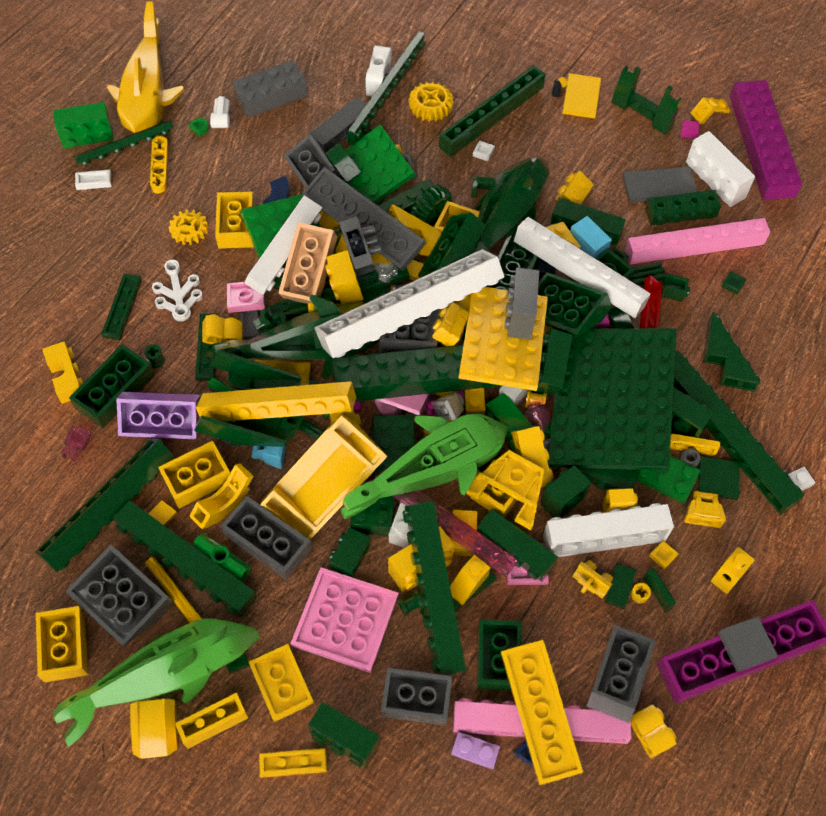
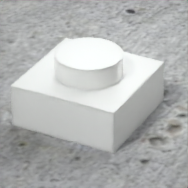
M805 467L788 474L791 481L799 486L802 491L815 484V481Z

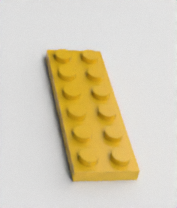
M544 640L501 651L539 785L583 773Z

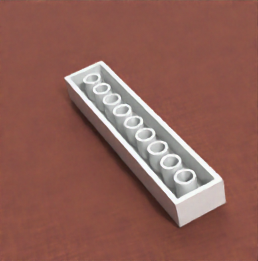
M482 249L314 327L322 348L332 358L342 357L351 349H359L368 341L378 340L385 333L395 332L402 325L412 324L419 317L429 316L436 309H443L453 301H460L470 293H477L487 285L498 283L500 279L504 278L497 256Z

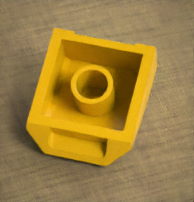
M159 699L137 701L130 704L132 750L135 756L140 759L168 756L178 749V730L175 725L178 722L177 703L175 700Z

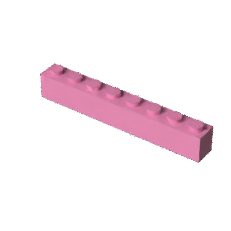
M765 218L631 237L628 238L625 253L629 256L628 262L631 265L765 244L770 230Z
M471 699L455 701L453 733L525 737L515 702L505 701L502 704H494V701L482 700L481 703H474ZM580 706L564 708L573 740L627 744L631 740V719L627 723L592 708H589V710H583Z

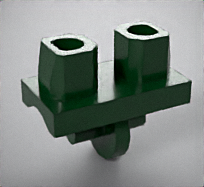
M265 309L260 311L261 317L253 320L258 332L261 331L262 333L287 322V318L283 313H276L271 316Z

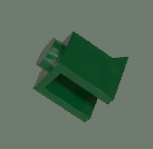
M667 274L662 282L661 299L668 298L682 302L685 297H688L690 287L688 286L689 279Z

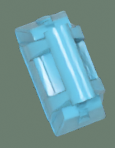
M287 444L284 447L264 446V449H261V446H253L251 457L263 460L268 465L282 469Z

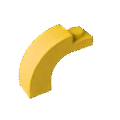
M236 464L224 485L212 496L198 501L189 517L202 530L215 525L230 514L250 491L248 485L253 475L242 464Z

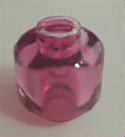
M537 402L526 407L527 410L524 412V416L533 427L539 426L542 431L549 428L547 424L552 421V417L547 405Z

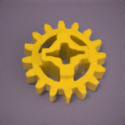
M186 209L185 213L179 211V216L174 215V220H170L171 226H169L172 238H175L177 243L182 241L183 245L186 242L192 245V241L199 243L198 239H204V234H208V223L206 217L202 216L201 212L196 214L195 210L188 212Z

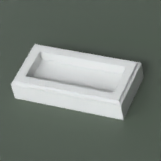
M111 171L75 173V187L77 190L112 187Z

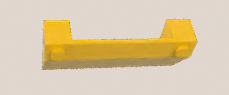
M341 413L262 499L260 505L310 540L344 504L343 499L359 487L385 460L387 455L347 415Z

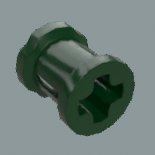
M151 344L145 348L144 354L147 361L151 363L152 368L161 367L165 361L161 348L156 344Z
M414 591L412 595L404 599L400 598L397 600L404 616L409 615V612L419 607L421 608L418 591Z

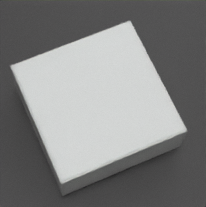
M479 140L473 151V156L489 161L495 146Z

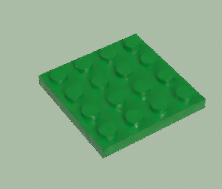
M381 125L358 140L354 146L351 145L346 149L350 158L361 171L346 183L374 204L383 200L416 175Z
M302 194L241 209V216L259 259L303 198ZM319 221L317 224H312V226L321 227Z

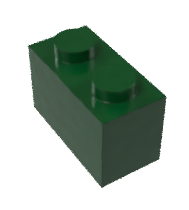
M349 527L346 533L343 532L338 541L339 546L337 550L334 549L331 552L329 561L332 570L353 578L371 546V537Z

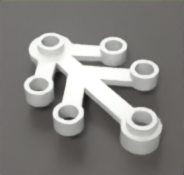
M168 260L165 263V270L171 277L173 291L163 286L161 282H155L152 285V289L155 294L162 293L175 300L176 306L167 302L164 297H157L155 304L158 309L165 308L172 312L173 318L176 321L183 322L190 318V308L194 303L201 301L203 298L201 290L195 289L191 292V297L183 303V298L192 287L198 286L200 281L197 275H190L185 285L180 288L178 273L180 272L179 263L176 260Z

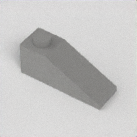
M451 392L431 402L438 417L446 420H454L464 411L462 406L464 401L461 395H457L456 392Z

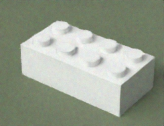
M710 131L693 140L686 160L688 166L712 190H716L721 199L730 207L744 200L751 188L755 175Z

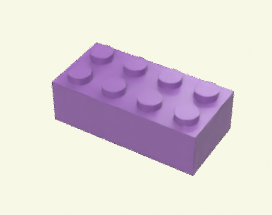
M122 392L117 398L118 436L197 439L200 433L195 432L194 429L200 419L196 409L200 395Z

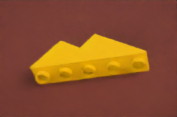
M392 204L388 214L426 242L419 251V255L429 256L442 232Z

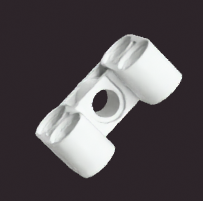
M374 46L372 59L366 74V96L372 97L385 80V74H389L391 71V47Z

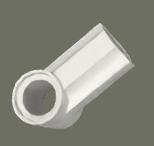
M223 96L215 99L214 111L211 113V128H229L230 102Z

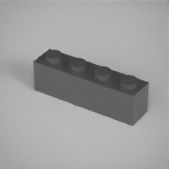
M356 97L349 101L341 110L336 111L332 117L325 120L319 127L313 129L310 134L327 152L337 143H342L348 138V130L367 104Z

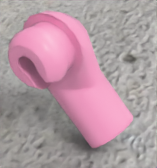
M375 400V404L382 415H401L402 409Z

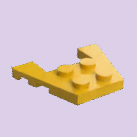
M508 450L484 472H480L475 476L466 494L478 500L487 484L496 487L524 503L515 518V522L531 530L534 524L544 469Z

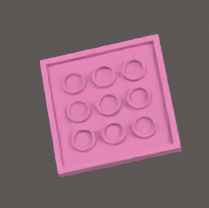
M321 567L291 641V646L371 673L399 593Z

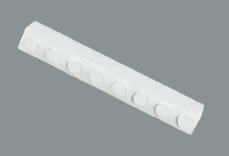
M527 217L518 226L514 242L578 283L608 293L610 303L633 318H636L645 308L650 293L533 219Z

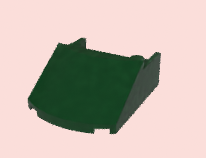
M221 350L217 351L211 362V367L229 372L228 383L231 387L239 390L302 385L300 375ZM201 416L194 431L231 442L230 445L284 447L297 432L303 416L236 420L235 423L230 421L222 422Z

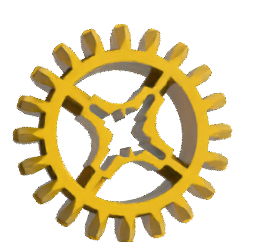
M426 82L425 85L420 83L419 87L415 86L414 90L410 93L409 108L412 110V114L416 115L417 119L421 118L422 121L426 119L429 122L434 120L436 122L438 119L443 120L452 111L453 96L450 93V89H446L445 85L441 86L440 83L434 84V82L431 84Z

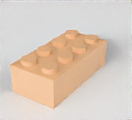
M298 222L278 293L284 299L308 304L312 303L309 298L311 294L321 297L327 276L325 265L328 262L326 257L333 254L337 235L333 230Z

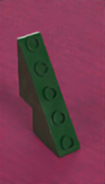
M712 312L708 320L703 362L721 366L719 385L755 392L761 383L759 376L754 373L750 362L745 359L740 347L735 344L730 332L723 326L721 318L715 312Z

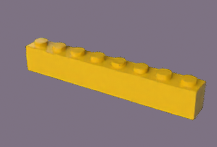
M352 381L203 393L196 409L199 417L205 416L222 422L352 412L356 394Z

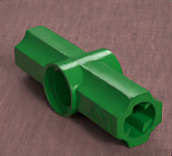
M203 533L194 540L192 545L194 548L241 582L247 578L251 567L230 553L225 546H220ZM220 555L226 556L222 561L217 560Z

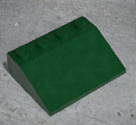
M546 272L538 283V295L548 297L545 325L578 337L600 323L612 308L608 293Z

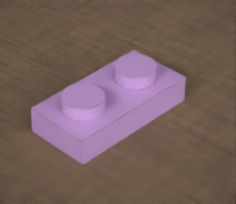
M458 732L451 755L493 769L500 746Z

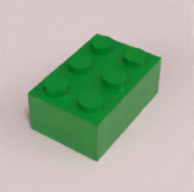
M105 102L53 110L55 128L63 148L114 140L112 123Z

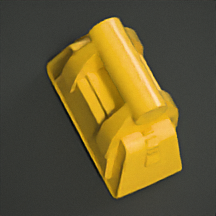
M694 491V500L689 503L684 522L721 528L726 521L722 505L719 504L718 494Z

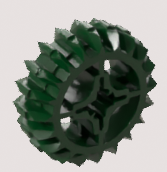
M434 184L415 201L416 204L413 206L411 215L431 226L435 225L447 201L452 202L451 193L442 185Z

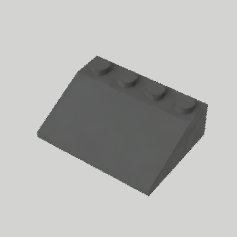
M393 285L392 291L404 285ZM441 309L432 311L429 316L415 319L412 324L402 325L395 332L381 335V352L437 348L438 341L432 336L435 331L432 327L436 320L440 319L438 313Z
M112 545L65 591L124 647L157 622L175 603Z

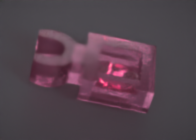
M72 425L64 441L68 447L62 450V457L66 459L69 453H73L71 459L75 462L78 459V450L84 451L92 435L91 431Z

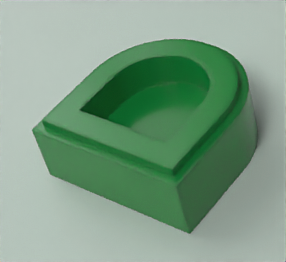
M197 118L188 124L189 128L198 137H201L209 130L208 121L204 118Z

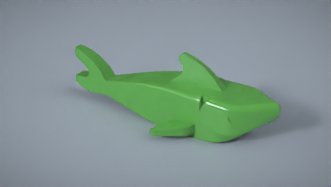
M482 414L464 415L451 422L442 417L416 416L414 421L430 434L414 445L375 480L367 482L350 492L343 499L345 507L341 509L344 519L350 518L375 503L379 498L427 489L458 479L460 493L465 495L476 476L477 468L489 463L499 454L506 438L508 425Z
M210 618L196 620L172 632L153 637L152 643L134 653L88 689L77 692L65 699L53 711L56 723L71 718L75 719L64 735L68 747L77 741L87 730L93 718L95 708L155 697L177 689L183 690L182 701L189 703L204 687L211 673L240 657L259 639V633L250 626Z

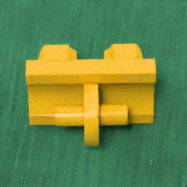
M588 560L586 563L581 562L572 576L583 586L580 592L585 594L589 590L603 599L612 585L613 577L608 573L598 574L595 571L597 568L596 564L591 560Z

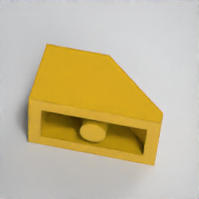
M473 555L460 570L450 586L452 598L463 606L489 576L491 567L476 555Z

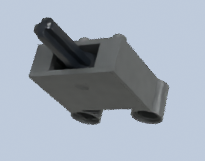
M357 216L339 222L357 277L373 272L374 266L371 255L382 252L381 245L368 248V246L378 243L379 240L377 236L367 239L364 236L375 232L374 225L361 229Z

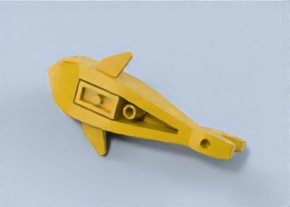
M146 2L144 38L125 67L120 88L112 85L107 86L109 93L117 103L121 124L133 133L156 126L162 120L164 106L172 104L184 91L183 86L164 90L158 46L161 36L160 22L156 18L153 2Z

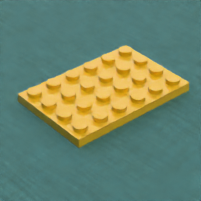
M483 287L481 291L472 293L458 378L537 391L548 297L538 295L537 315L531 340L507 337L508 329H505V319L509 317L506 314L507 302H510L507 299L508 290Z

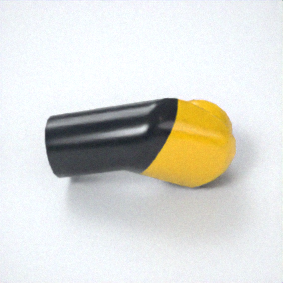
M560 77L554 81L553 97H560L561 89L567 86L568 81L565 77Z

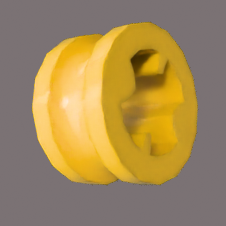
M637 583L631 590V598L638 604L645 603L651 595L649 586L644 583ZM639 589L641 592H645L643 597L640 594H636Z

